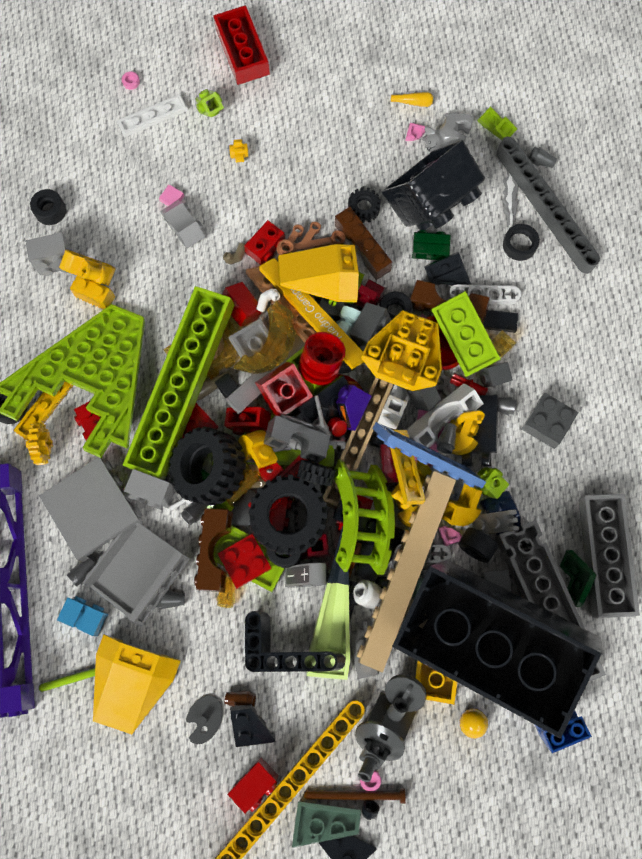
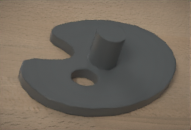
M204 696L197 700L190 708L186 722L197 724L195 731L189 737L190 742L203 744L209 741L218 731L222 720V706L216 697ZM206 726L207 732L203 734L201 729Z

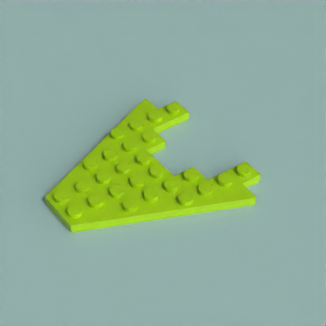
M113 304L109 305L1 381L0 393L8 397L0 407V413L18 421L38 390L55 397L63 383L67 382L94 394L86 409L101 417L82 447L83 450L102 458L111 442L128 449L145 326L144 317Z

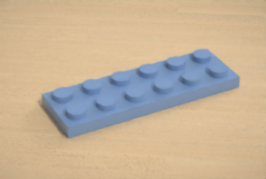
M378 422L372 428L378 434L376 437L384 441V444L392 449L397 447L401 449L400 452L409 457L413 455L421 463L433 465L432 467L443 473V471H446L450 477L456 480L460 478L472 488L475 485L480 488L484 487L486 481L470 468Z

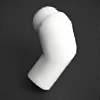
M271 288L260 294L257 305L258 311L265 312L268 301L279 300L280 293L277 289Z

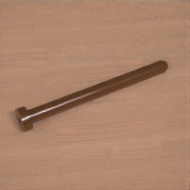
M400 788V791L307 790L304 792V798L309 800H400V804L406 803L405 788Z

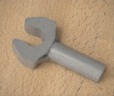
M440 374L443 385L437 383L435 387L437 391L442 392L447 397L452 393L448 388L450 378Z

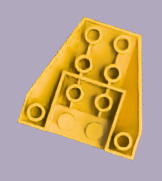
M330 244L278 255L280 286L337 302H357L359 272L355 245Z
M402 310L368 341L361 358L376 378L410 391L436 386L442 371L438 323Z
M103 634L96 653L93 722L133 734L174 681L181 660L164 654L158 655L123 643V640Z

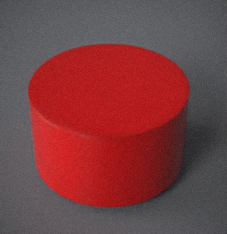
M339 417L330 419L327 424L330 433L336 437L344 435L347 431L346 422Z

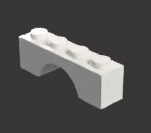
M462 384L438 403L435 408L428 411L406 429L409 438L429 448L437 442L438 433L446 423L457 418L461 413L477 410L483 405L482 400L475 389Z
M394 385L378 423L394 430L397 429L410 399L407 392L408 389Z

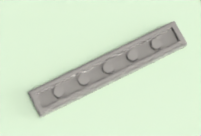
M297 334L292 337L225 399L237 414L242 412L261 394L255 382L284 364L290 357L302 349L305 345L303 340Z

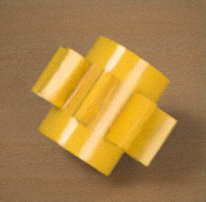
M242 139L234 140V144L229 145L231 159L235 158L236 163L244 162V157H249L247 143L243 144Z

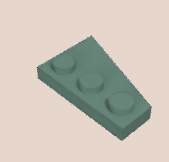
M298 801L292 848L359 834L361 810Z

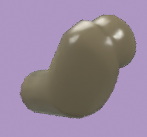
M239 243L234 253L226 252L223 255L225 263L232 265L242 261L245 254V244Z

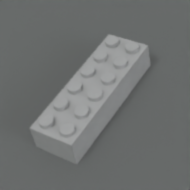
M625 494L585 495L578 499L585 563L597 574L589 591L592 618L640 616Z

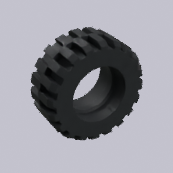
M210 427L195 428L186 433L184 438H180L177 442L178 446L174 447L172 451L174 454L169 462L171 464V468H169V474L172 475V478H170L171 483L175 486L174 489L177 494H180L185 500L210 506L222 504L226 499H230L234 495L233 492L239 489V483L244 479L243 470H246V463H244L245 454L241 451V444L232 435ZM212 452L213 467L209 476L203 481L201 475L202 464L207 455Z

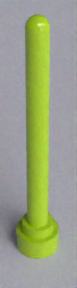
M95 668L39 685V691H48L94 677Z

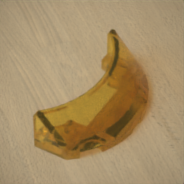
M275 301L268 307L269 332L263 348L259 353L256 352L250 357L244 354L240 361L234 365V369L252 374H261L276 368L288 357L296 336L292 320L294 316L291 310L278 301Z

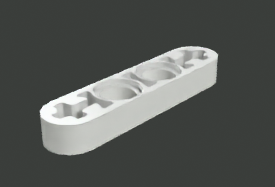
M457 284L453 285L448 293L449 299H452L456 296L453 294L455 290L459 294L467 290L468 296L471 291L475 290L480 295L490 297L489 292L496 291L499 297L497 299L490 298L489 304L512 305L516 304L521 297V291L516 286ZM510 292H513V294L517 296H515L514 299H511V296L509 294Z

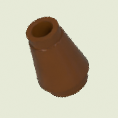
M251 691L226 692L224 703L229 706L252 704L255 708L256 694Z

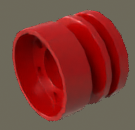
M316 332L310 335L305 342L298 365L303 378L316 385H327L333 382L345 358L346 349L344 343L337 336L327 332Z

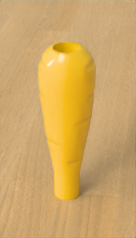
M429 92L391 95V102L430 107L433 104V95Z

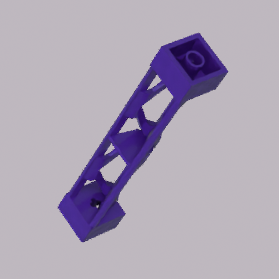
M9 463L0 464V509L5 514L13 537L7 563L4 568H0V718L29 714L28 710L35 708L22 503V472ZM15 494L16 522L13 519L6 495ZM16 557L19 559L20 584L8 583ZM20 589L22 617L19 616L10 590ZM1 604H5L9 608L18 633L13 659L8 668H4ZM21 653H24L25 684L11 686L16 678Z

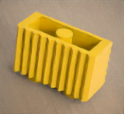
M76 276L70 287L76 298L82 299V301L96 307L98 306L102 310L111 305L115 298V294L110 288L92 280L83 279L80 276Z

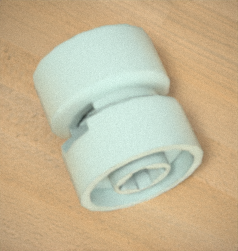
M343 306L339 315L341 320H338L336 323L351 338L349 333L361 311Z

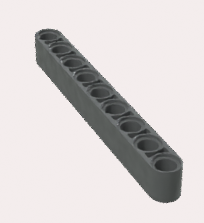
M504 137L497 150L498 158L577 268L582 273H591L600 262L599 254L516 140L512 137Z

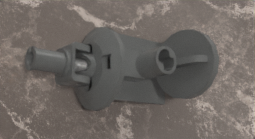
M400 674L393 676L387 682L385 694L383 692L379 694L368 721L362 722L357 726L355 732L356 741L363 749L359 756V759L363 761V765L358 773L360 780L370 782L374 770L380 769L385 761L398 760L403 756L405 750L404 741L416 714L415 711L424 706L427 698L426 689L416 678Z

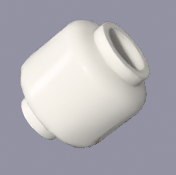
M362 580L354 588V600L363 607L373 609L382 601L379 598L382 588L370 580Z

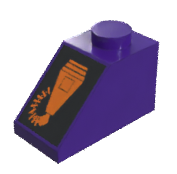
M344 385L338 393L339 398L336 403L341 419L347 424V430L356 431L372 396L354 385Z

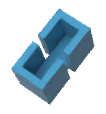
M75 596L74 599L67 597L57 621L71 627H77L78 630L98 637L108 616L107 613L103 612L104 608L93 604L91 607L85 604L87 600Z

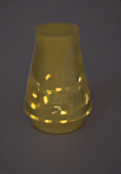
M226 577L225 593L219 592L216 601H218L217 606L233 608V604L236 603L235 585L230 577Z

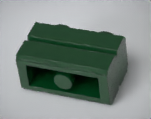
M419 230L414 232L411 258L440 260L449 256L451 235L442 231L428 233L425 230Z

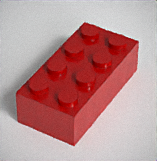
M246 5L213 15L216 32L237 85L270 75L268 59Z

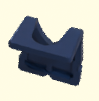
M509 491L503 492L498 499L489 497L481 500L480 505L486 510L487 514L516 510L517 514L513 516L518 519V522H514L513 526H521L520 513Z

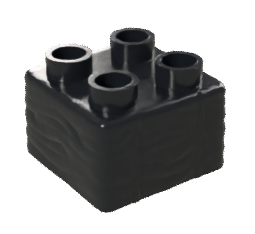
M459 140L432 151L381 192L404 226L416 225L419 230H426L433 225L437 229L454 217L451 208L459 203L462 206H466L481 196L482 192L478 185L484 181L485 176L482 174L464 141Z

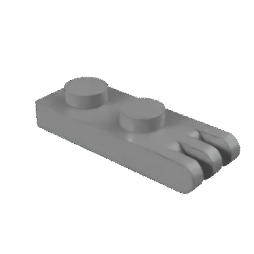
M516 510L481 514L473 522V527L485 534L519 530L518 526H512V523L518 522V519L511 518V515H515L517 512Z
M362 621L364 629H360L359 622H354L356 631H352V625L349 623L350 643L358 679L378 675L377 670L359 663V657H356L360 645L364 646L367 639L364 637L368 627L367 621Z

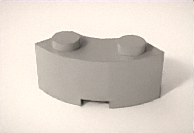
M177 200L160 211L170 228L174 229L178 239L186 248H189L205 237L203 225L191 216V210L186 203Z

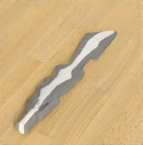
M507 171L508 177L503 180L505 189L502 201L505 205L503 211L507 216V227L514 226L518 201H516L518 184Z

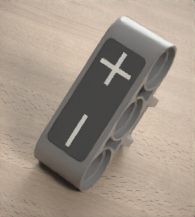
M309 563L285 568V587L295 588L296 586V588L327 585L331 568L326 567L325 563Z

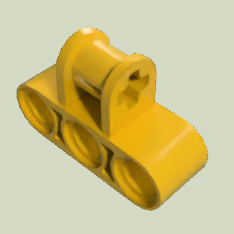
M67 249L59 265L60 269L68 273L108 286L116 270L112 265Z

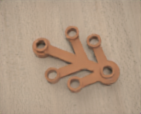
M312 222L303 240L299 243H294L297 237L302 236L304 231L303 226L297 224L293 227L289 238L277 244L276 250L279 255L330 244L343 245L346 236L342 231L337 230L332 233L331 237L312 240L314 235L318 234L321 229L320 223Z

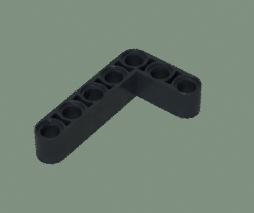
M251 611L246 615L245 666L249 671H338L345 666V656L338 651L271 652L270 616L262 611ZM257 617H259V623H258V625H257V622H256ZM332 656L335 658L334 666L330 662ZM294 657L296 658V661H297L296 666L293 665V658H294ZM313 657L316 660L315 666L311 662ZM257 658L259 659V666L256 663ZM275 658H277V660H278V665H277V666H275V663H274Z

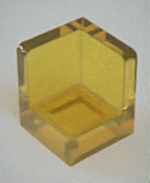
M503 330L492 340L501 358L508 351L510 352L516 344Z

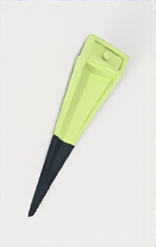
M343 525L309 652L338 651L345 656L346 662L345 666L338 671L306 672V675L311 677L348 679L350 665L349 569L348 572H344L335 561L341 543ZM333 656L330 660L332 666L335 665V658ZM314 657L311 661L313 666H315L316 660Z

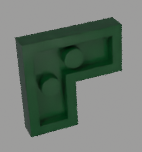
M566 550L560 567L571 578L567 589L575 607H582L597 574L573 550Z

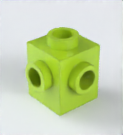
M205 89L198 94L199 97L195 98L197 110L205 116H216L224 108L221 103L222 99L216 91Z
M485 467L477 473L478 476L486 481L483 488L477 487L482 490V494L498 499L509 486V483L502 477L503 473L497 468Z

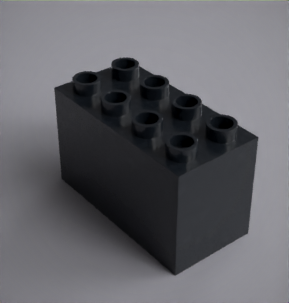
M449 560L441 561L429 567L392 645L397 650L560 739L602 655L601 637ZM427 620V622H426V624L424 625L423 629H422L421 627H419V625H420L421 623H423L424 621Z

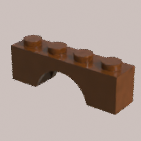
M351 207L335 216V227L342 231L346 239L355 245L364 260L366 268L375 280L389 273L392 268V261Z
M420 280L416 281L410 299L412 308L417 311H428L433 314L431 309L446 302V300L437 294L435 284ZM471 293L468 297L483 324L489 307L490 297Z
M205 509L204 514L201 516L203 528L202 534L199 535L200 554L196 558L198 573L194 577L196 590L225 593L227 572L217 566L214 560V548L221 537L231 533L233 513L229 510Z

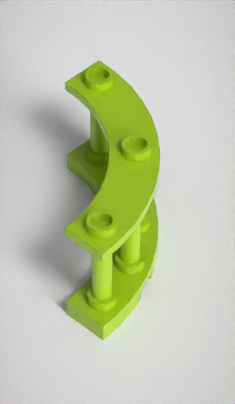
M339 459L336 467H334L336 470L334 481L339 489L342 500L343 532L335 561L344 572H348L351 562L369 564L377 575H384L392 550H389L390 539L394 538L395 532L394 503L391 492L387 491V480L377 465L371 464L367 473L348 470L343 460ZM353 479L364 480L368 488L356 487ZM357 495L372 497L375 510L358 508ZM359 517L375 518L376 533L358 532ZM357 540L374 542L371 556L354 554Z

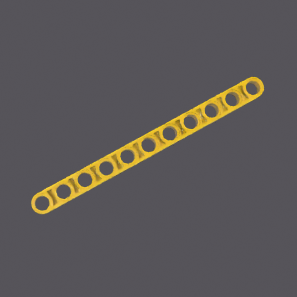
M354 699L346 704L215 859H223L222 856L225 854L231 855L233 859H242L363 717L365 709L359 700ZM352 704L360 705L361 712L358 715H352L349 712ZM337 721H346V730L338 731L335 727ZM326 736H330L334 741L333 745L328 748L322 745V739ZM310 753H317L320 758L319 762L315 764L310 763L308 755ZM301 769L305 772L306 776L303 780H297L294 777L296 770ZM282 786H288L291 789L289 796L281 795L280 788ZM268 803L276 805L277 811L275 813L267 812L266 805ZM259 820L263 827L260 830H255L251 822ZM239 837L246 838L248 845L245 847L239 846L237 839Z

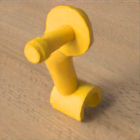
M480 410L464 412L456 420H451L450 423L456 425V432L460 433L464 421L476 420L478 424H481L485 414Z

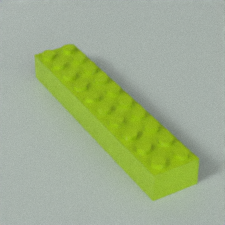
M197 286L194 287L123 466L165 481L171 467L169 462L174 454L172 451L174 447L178 446L177 442L184 434L234 308V303L230 297Z

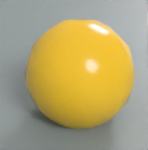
M471 708L466 710L460 718L461 731L469 738L477 739L482 737L488 729L487 716L479 709Z

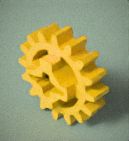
M33 423L31 428L28 429L29 434L27 435L26 448L29 450L33 464L46 465V463H49L48 459H50L53 440H51L50 432L46 429L45 424Z

